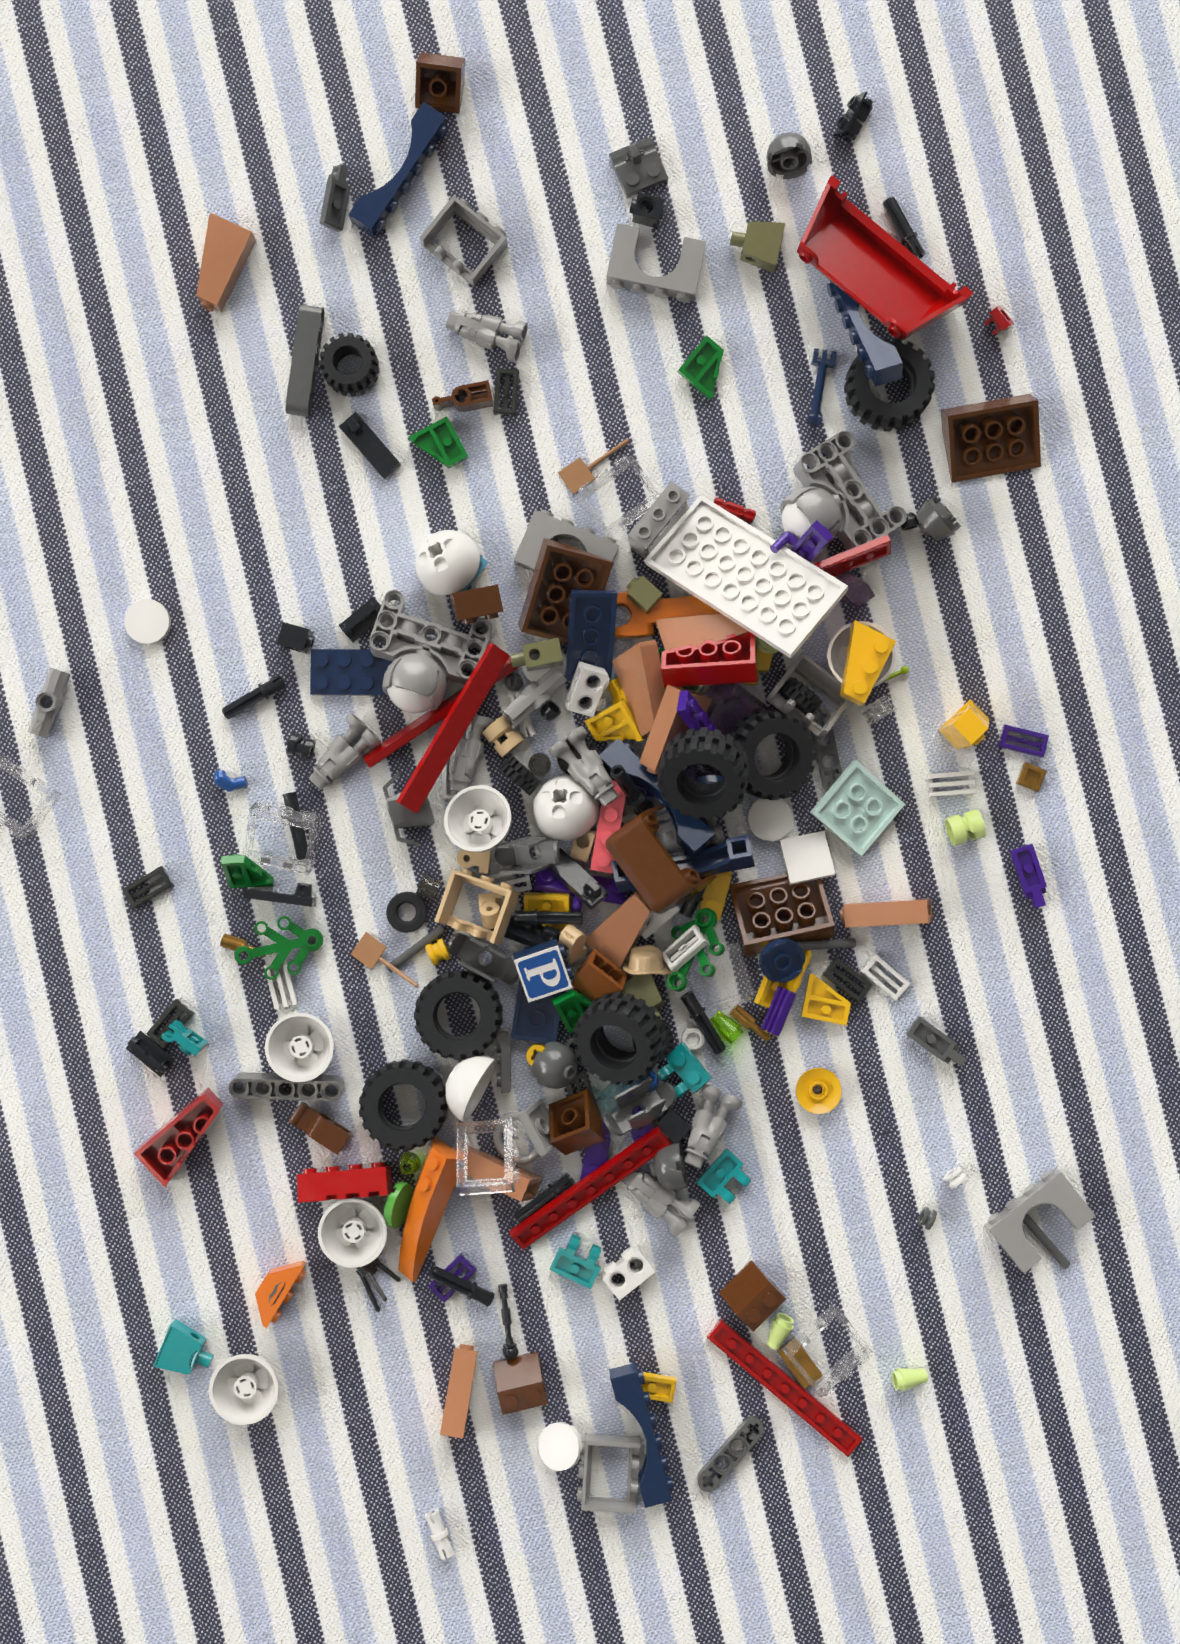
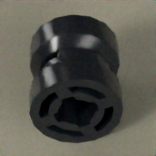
M293 733L289 739L286 754L291 756L298 755L301 759L309 761L314 752L316 740L311 738L304 739L301 735Z

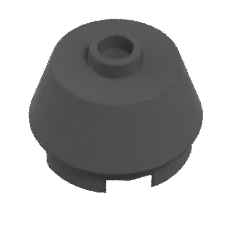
M936 495L930 500L926 499L916 515L921 523L919 526L920 530L927 537L931 535L936 541L955 535V531L961 527L958 522L953 523L956 521V518L946 506L940 503Z

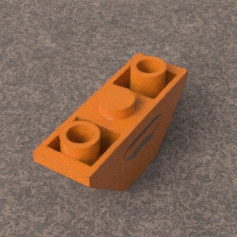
M304 1261L272 1268L256 1291L255 1296L262 1325L265 1328L271 1322L276 1323L282 1313L279 1310L283 1302L287 1304L294 1293L291 1290L295 1282L299 1284L306 1273L303 1270L306 1265Z

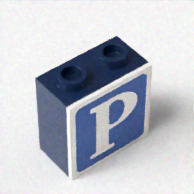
M557 939L513 953L514 963L528 1003L572 988L571 979H574L571 966L565 965L566 951L563 944L558 945Z

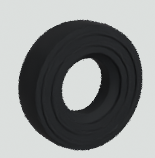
M401 892L389 901L386 915L388 922L394 929L403 933H410L424 925L428 909L425 901L418 894ZM409 903L415 907L416 915L411 921H404L399 917L398 910L402 904Z

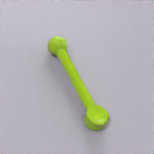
M902 666L900 670L890 674L884 682L898 675L908 674L909 668Z

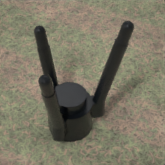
M376 1258L365 1266L357 1267L356 1273L361 1278L376 1312H379L380 1308L367 1279L370 1280L384 1302L387 1301V1297L373 1277V1274L378 1271L376 1266L397 1282H400L401 1279Z

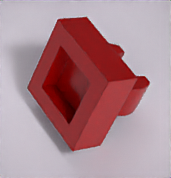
M1001 306L994 308L989 313L992 317L988 318L984 323L985 326L991 322L996 323L997 327L992 332V335L998 334L1001 330H1008L1014 325V322Z

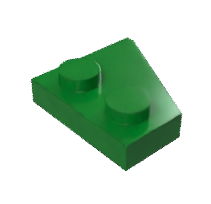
M706 335L677 372L708 400H711L714 396V387L718 378L719 365L722 361L724 350Z
M447 416L409 436L413 444L447 468H451L469 458Z
M232 854L221 857V866L230 888L274 886V877L247 856Z
M573 989L552 999L569 1034L575 1032L576 1023L593 1002Z

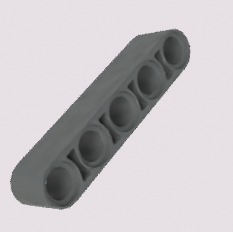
M300 305L285 405L286 414L304 417H310L324 325L325 312L323 307Z
M242 1072L234 1077L228 1089L231 1096L238 1099L331 1102L336 1101L341 1096L345 1085L343 1079L336 1075H319L309 1081L293 1082L280 1077L276 1073ZM236 1082H243L246 1085V1089L238 1088ZM259 1082H265L269 1086V1090L261 1089ZM282 1083L290 1084L292 1090L286 1091L283 1089ZM305 1084H312L315 1087V1091L310 1092L306 1090ZM327 1085H335L338 1088V1091H329Z

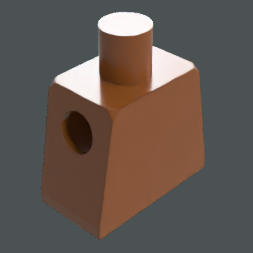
M594 949L576 971L572 982L573 990L594 1001L597 998H601L604 994L610 993L613 995L614 992H621L628 974Z

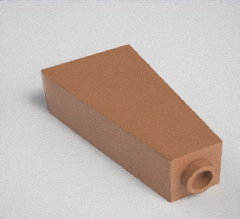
M210 213L196 296L203 308L211 312L215 309L222 313L256 239L251 231L213 213Z
M723 614L655 620L665 651L690 644L696 647L710 639H713V642L727 639L726 635L736 633V636L747 634L746 629Z
M656 640L639 642L612 660L641 736L650 734L665 693Z
M667 685L639 761L640 764L647 767L646 771L657 775L661 757L668 742L675 739L677 734L681 732L686 734L687 730L690 729L677 712L680 691L689 690L705 712L713 698L695 690Z
M636 891L587 936L586 944L592 950L596 949L617 967L621 968L627 962L631 948L638 942L654 911L650 909L639 892Z
M931 898L844 904V909H840L841 923H845V928L921 924L933 921Z
M466 1144L457 1145V1147L453 1148L466 1158L461 1173L520 1202L535 1198L543 1177Z
M460 1344V1348L454 1349L440 1435L464 1438L478 1351H473L474 1346Z

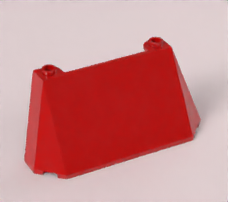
M831 175L797 249L799 258L803 262L813 265L885 325L893 337H899L901 340H905L966 304L974 292L965 285L958 291L955 289L956 283L953 282L951 285L846 199L848 194L845 191L840 194L837 187L841 182Z

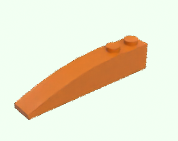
M437 1136L432 1139L418 1173L402 1235L398 1270L412 1282H416L466 1160V1158Z

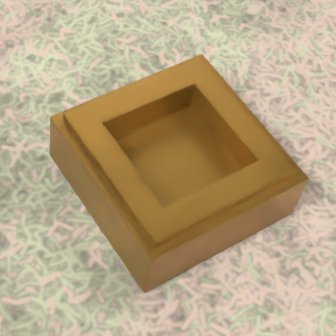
M1025 762L1016 784L1039 792L1047 771Z

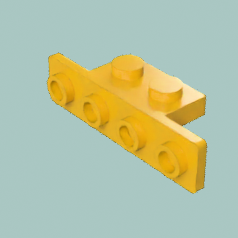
M803 950L806 958L802 966L803 969L791 981L779 983L778 981L768 980L764 975L754 1002L769 1008L778 986L796 993L801 985L806 967L810 963L812 952Z

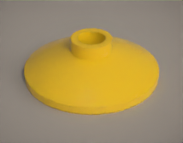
M825 1068L809 1069L797 1081V1100L805 1110L811 1113L823 1114L829 1112L840 1101L842 1094L840 1081L834 1073ZM815 1086H821L820 1093H814L813 1089Z

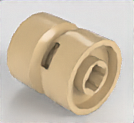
M505 715L499 717L482 732L489 743L495 744L494 749L502 758L511 753L525 740L517 730L511 729L512 724ZM506 734L508 739L503 741L501 738Z

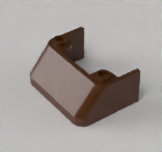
M663 804L642 812L614 832L605 842L608 851L647 905L658 914H662L695 897L717 878L715 874L701 879L696 870L688 867L680 870L654 834L659 829L656 815L665 808Z

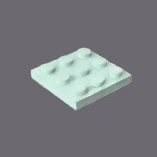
M853 760L810 813L859 856H863L903 808L905 803L857 760Z

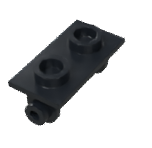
M867 92L854 95L847 104L848 110L846 114L836 124L838 128L834 136L843 134V139L849 143L856 139L863 126L857 121V118L861 122H865L873 108V101L865 98Z
M372 597L338 626L354 643L374 626L381 605Z
M141 1030L127 1043L126 1049L159 1077H162L176 1060Z

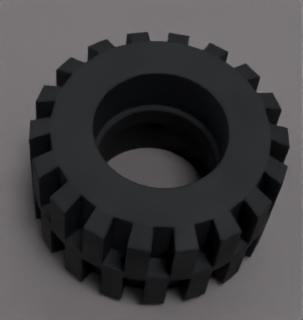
M343 333L338 334L339 338L336 340L333 336L329 339L331 343L329 345L325 343L323 346L325 351L320 353L321 361H319V365L326 382L335 392L338 393L340 391L344 396L350 393L351 397H354L356 392H360L361 395L364 394L365 388L370 390L373 387L372 382L377 381L378 377L376 374L380 370L378 366L379 361L373 347H371L367 339L363 340V337L358 334L354 337L353 333H348L344 337ZM348 355L359 356L362 359V365L356 373L344 375L337 371L338 363L342 358Z

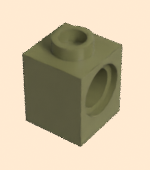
M643 575L639 579L635 577L626 587L628 589L626 596L646 614L663 595Z

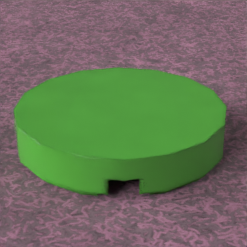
M402 1181L394 1186L397 1189L394 1193L391 1192L384 1208V1219L387 1220L385 1222L386 1226L396 1229L405 1221L413 1197L411 1184Z

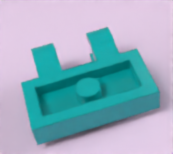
M175 1020L168 1026L174 1033L171 1030H167L161 1036L167 1042L177 1041L176 1043L180 1045V1050L189 1056L192 1054L196 1056L208 1043L207 1040L193 1030L187 1029L179 1020Z
M685 1043L678 1045L666 1056V1060L669 1063L656 1073L661 1081L668 1079L675 1071L681 1077L683 1082L674 1088L676 1099L682 1097L688 1090H691L693 1094L697 1093L713 1079Z
M726 1148L697 1179L696 1183L712 1198L718 1193L727 1203L731 1204L736 1197L725 1187L728 1181L734 1176L746 1187L751 1182V1178L740 1170L744 1163Z
M572 1234L567 1248H558L549 1270L591 1289L601 1269V1266L595 1264L600 1256L601 1247L593 1244L587 1259H584L575 1254L581 1238Z

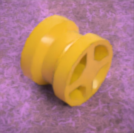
M443 938L439 939L436 944L425 946L434 966L438 965L442 960L451 959Z
M535 1043L527 1050L526 1059L531 1066H533L534 1058L538 1051L543 1052L546 1048L544 1044Z

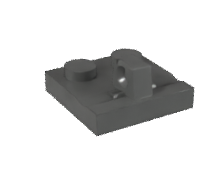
M651 136L609 154V159L626 198L668 181V176Z

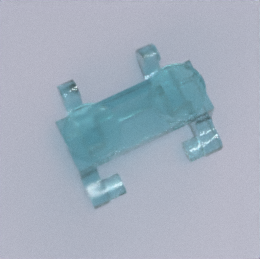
M610 1082L603 1091H600L595 1086L591 1090L599 1096L596 1099L599 1105L613 1114L618 1108L614 1097L635 1084L623 1085L620 1082L619 1085H614Z

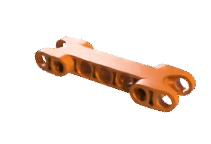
M627 591L618 593L617 606L627 608L630 611L631 619L627 624L615 628L614 637L632 639L651 637L655 635L654 625H657L655 620L718 614V612L695 596L660 599L646 614L626 596Z

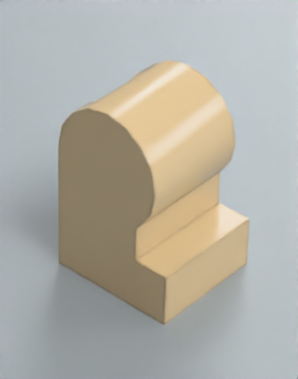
M591 828L584 835L573 839L570 853L572 859L586 863L589 862L595 843L596 829Z
M463 849L460 850L457 855V862L461 867L473 868L474 866H479V873L490 874L492 851L477 853Z
M495 892L478 894L482 924L485 928L494 929L503 905L502 895Z
M572 924L567 925L562 930L558 939V945L563 944L565 950H569V954L566 953L567 958H564L569 964L587 955V947L584 945L587 936Z

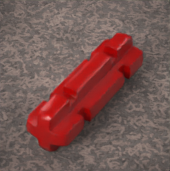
M718 497L714 499L713 503L737 518H743L748 523L754 521L756 516L755 510L749 508L746 510L744 509L745 507L729 501L726 503L724 499Z

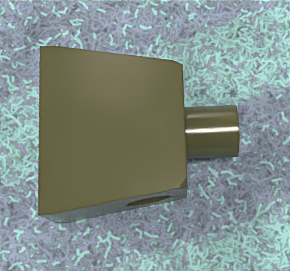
M750 221L747 225L746 234L732 231L730 245L742 247L740 260L774 273L785 223Z
M559 638L522 645L523 652L510 654L513 668L526 665L527 671L552 668L553 666H563ZM533 653L540 655L537 660L530 658Z
M635 975L627 980L621 991L623 995L626 996L629 993L635 995L634 998L638 1000L642 998L646 1001L645 1004L648 1007L652 1006L656 1010L655 1015L660 1016L663 1021L658 1009L664 1006L665 1003L653 975Z

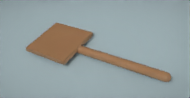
M625 439L588 466L579 457L559 471L558 474L574 495L594 481L595 477L590 472V469L629 443V439Z
M365 932L350 955L371 970L380 961L417 988L419 986L418 983L381 957L387 947Z

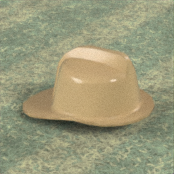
M654 945L632 947L629 960L622 965L626 973L634 975L674 973L670 970L667 963L663 961L661 951Z

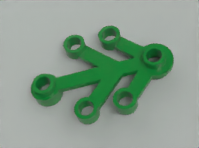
M710 908L700 909L695 914V920L682 926H675L671 930L672 938L677 940L695 924L703 935L706 933L710 942L709 951L711 954L721 956L725 951V947L718 941L714 929L717 923V915ZM709 917L708 922L704 923L705 918ZM681 930L680 936L676 937L677 931ZM719 945V950L714 952V948ZM702 948L696 954L700 963V973L709 978L715 974L716 969L709 962L705 948ZM696 955L686 962L678 972L668 976L667 985L670 989L681 992L687 987L688 981L686 976ZM710 966V971L705 973V969ZM682 980L680 986L677 987V982Z
M281 916L277 921L278 927L281 930L288 929L299 937L289 940L268 927L265 921H259L255 924V932L258 935H265L276 943L252 949L245 945L239 946L235 950L234 958L237 963L245 965L252 958L279 952L272 964L266 967L264 971L267 979L274 980L277 978L278 970L290 951L301 947L295 959L287 965L288 972L296 975L300 972L301 964L308 953L316 951L322 946L323 936L321 932L314 928L304 930L291 922L289 917ZM282 919H287L289 921L287 927H282L280 925V921ZM259 924H264L266 926V930L264 932H259L257 930V926ZM314 936L316 942L309 944L307 942L308 937ZM242 951H245L248 954V958L245 960H242L239 957V954ZM295 963L299 968L297 971H291L290 965ZM269 969L276 971L273 977L267 975Z

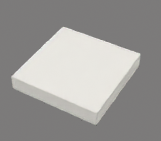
M825 831L780 840L790 885L835 876Z

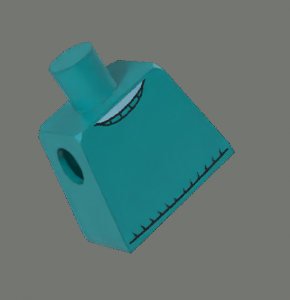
M175 1319L169 1326L153 1366L190 1374L196 1364L209 1368L214 1355L202 1350L206 1342L204 1336Z

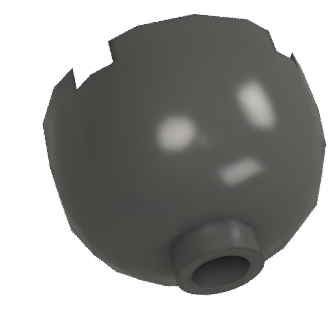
M792 132L776 136L767 149L768 171L775 177L776 174L784 175L783 179L797 178L806 173L809 164H812L811 148L807 140L802 135Z
M552 1041L544 1045L546 1048L543 1052L538 1051L535 1056L532 1069L533 1076L537 1078L539 1084L552 1089L566 1087L576 1076L578 1069L577 1057L568 1046L560 1042Z
M671 1143V1145L662 1148L656 1154L655 1162L651 1163L652 1176H657L659 1183L664 1188L670 1190L688 1188L687 1169H685V1155L681 1143Z

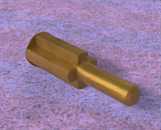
M224 933L220 942L221 947L233 951L242 945L248 946L251 949L256 948L247 945L246 940Z
M739 1004L731 1010L729 1015L747 1030L750 1027L762 1039L769 1041L770 1036L754 1023L756 1019Z

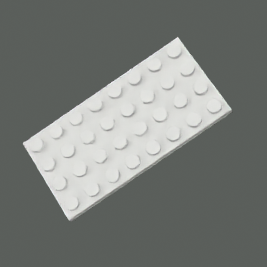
M702 495L699 496L644 560L645 565L789 658L795 655L848 591V585L783 546L777 553H773L770 550V546L775 540Z

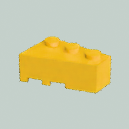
M854 620L850 625L840 696L859 706L865 704L896 641Z
M970 699L938 731L956 750L963 747L966 749L973 745L976 746L986 737L983 733L989 729V718Z

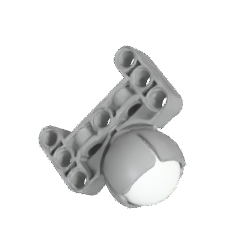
M848 431L837 433L805 453L798 460L793 470L795 476L804 487L791 492L785 497L780 508L784 532H791L799 540L817 520L833 535V538L826 546L837 535L845 546L846 551L860 546L855 542V538L862 545L882 536L890 535L904 524L907 514L899 506H893L882 513L844 457L855 445L854 435ZM839 442H842V443L844 444L845 448L842 447V446L839 444ZM821 452L826 454L828 459L824 458ZM803 463L807 464L810 467V470L806 469ZM847 490L851 491L853 496H850ZM890 516L895 519L896 523L890 519ZM872 527L876 528L879 534H876Z
M390 590L384 596L369 640L370 651L373 656L392 661L383 677V692L390 697L391 701L399 709L405 712L420 713L428 709L435 710L441 705L447 689L446 678L463 685L466 684L470 676L463 675L462 671L464 669L472 671L475 669L488 647L492 625L489 620L478 618L476 622L472 623L468 635L403 614L405 608L404 595L398 590ZM392 600H397L400 602V605L393 607L388 603ZM388 620L391 621L393 625L390 627H384L382 626V622ZM478 628H484L486 629L487 633L481 635L478 634L475 630ZM429 634L435 635L437 639L434 641H428L425 639V637ZM377 641H383L386 644L383 648L374 646ZM476 648L480 651V654L472 655L469 653V650Z

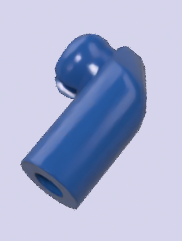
M218 770L214 774V783L228 792L248 787L245 776L231 779L223 770Z

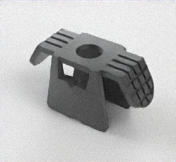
M398 772L383 786L396 840L420 846L419 842L401 838L398 829L431 826L434 823L429 799L427 796L416 814L396 802L401 793L389 797L387 788L401 775Z
M530 836L497 845L495 850L497 863L503 866L523 864L500 870L499 873L536 874L550 867L551 864L560 865L558 840L548 841L546 837L534 838ZM535 845L541 850L540 859H535L532 856L531 849Z
M457 933L450 939L447 947L448 952L465 960L457 962L463 969L488 982L495 983L496 979L494 976L509 985L517 981L519 974L514 960L508 958L506 953L496 944L484 939L470 938L462 933ZM482 951H488L492 955V962L489 965L484 966L479 963L478 955Z
M649 1077L614 1097L620 1110L612 1115L606 1114L603 1116L605 1125L613 1134L619 1136L631 1130L633 1132L638 1131L641 1127L659 1119L661 1113L670 1109L676 1100L674 1087L670 1083L665 1082L647 1095L652 1078ZM637 1106H642L646 1109L632 1115V1110Z

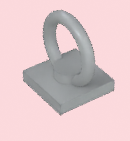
M541 1098L534 1101L523 1112L514 1111L506 1113L496 1122L493 1129V1142L496 1150L505 1160L513 1164L525 1165L535 1161L539 1156L547 1154L554 1148L550 1144L549 1111ZM521 1121L526 1135L535 1146L529 1154L516 1155L505 1147L502 1140V1131L507 1123Z

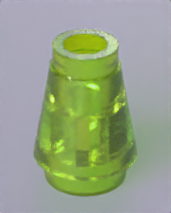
M720 1010L710 1019L725 1042L728 1041L730 1044L744 1032L740 1028L741 1025Z
M406 1152L400 1156L398 1167L402 1174L412 1175L420 1169L421 1161L417 1154ZM405 1163L410 1164V1165H411V1169H409L408 1167L405 1168V1167H404V1164H405Z

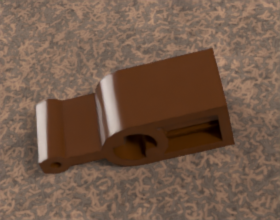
M489 380L458 386L452 391L451 396L442 398L435 396L432 398L435 411H441L443 408L454 406L460 412H467L494 406ZM460 396H467L465 398V402H458L460 400Z
M303 1101L289 1120L291 1124L303 1130L309 1137L336 1155L340 1153L353 1133L327 1115L311 1108Z

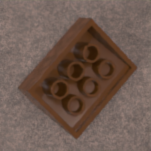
M1031 394L941 409L942 434L952 483L1041 467L1038 399Z
M544 538L518 622L521 632L546 639L559 638V642L567 644L570 590L605 591L613 561L570 545Z
M783 873L729 885L745 957L761 954L765 946L780 938H788L796 942L834 938L835 924L821 879L790 885L788 874Z

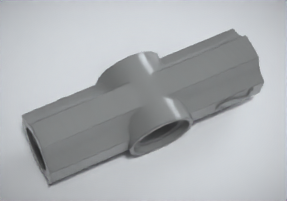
M553 666L540 679L528 685L520 693V696L505 708L503 713L512 724L517 726L531 712L537 711L550 699L549 696L564 685L567 679L559 669Z
M50 667L42 691L36 697V708L27 732L48 739L56 714L62 708V697L71 674ZM51 697L53 704L47 709L45 701Z

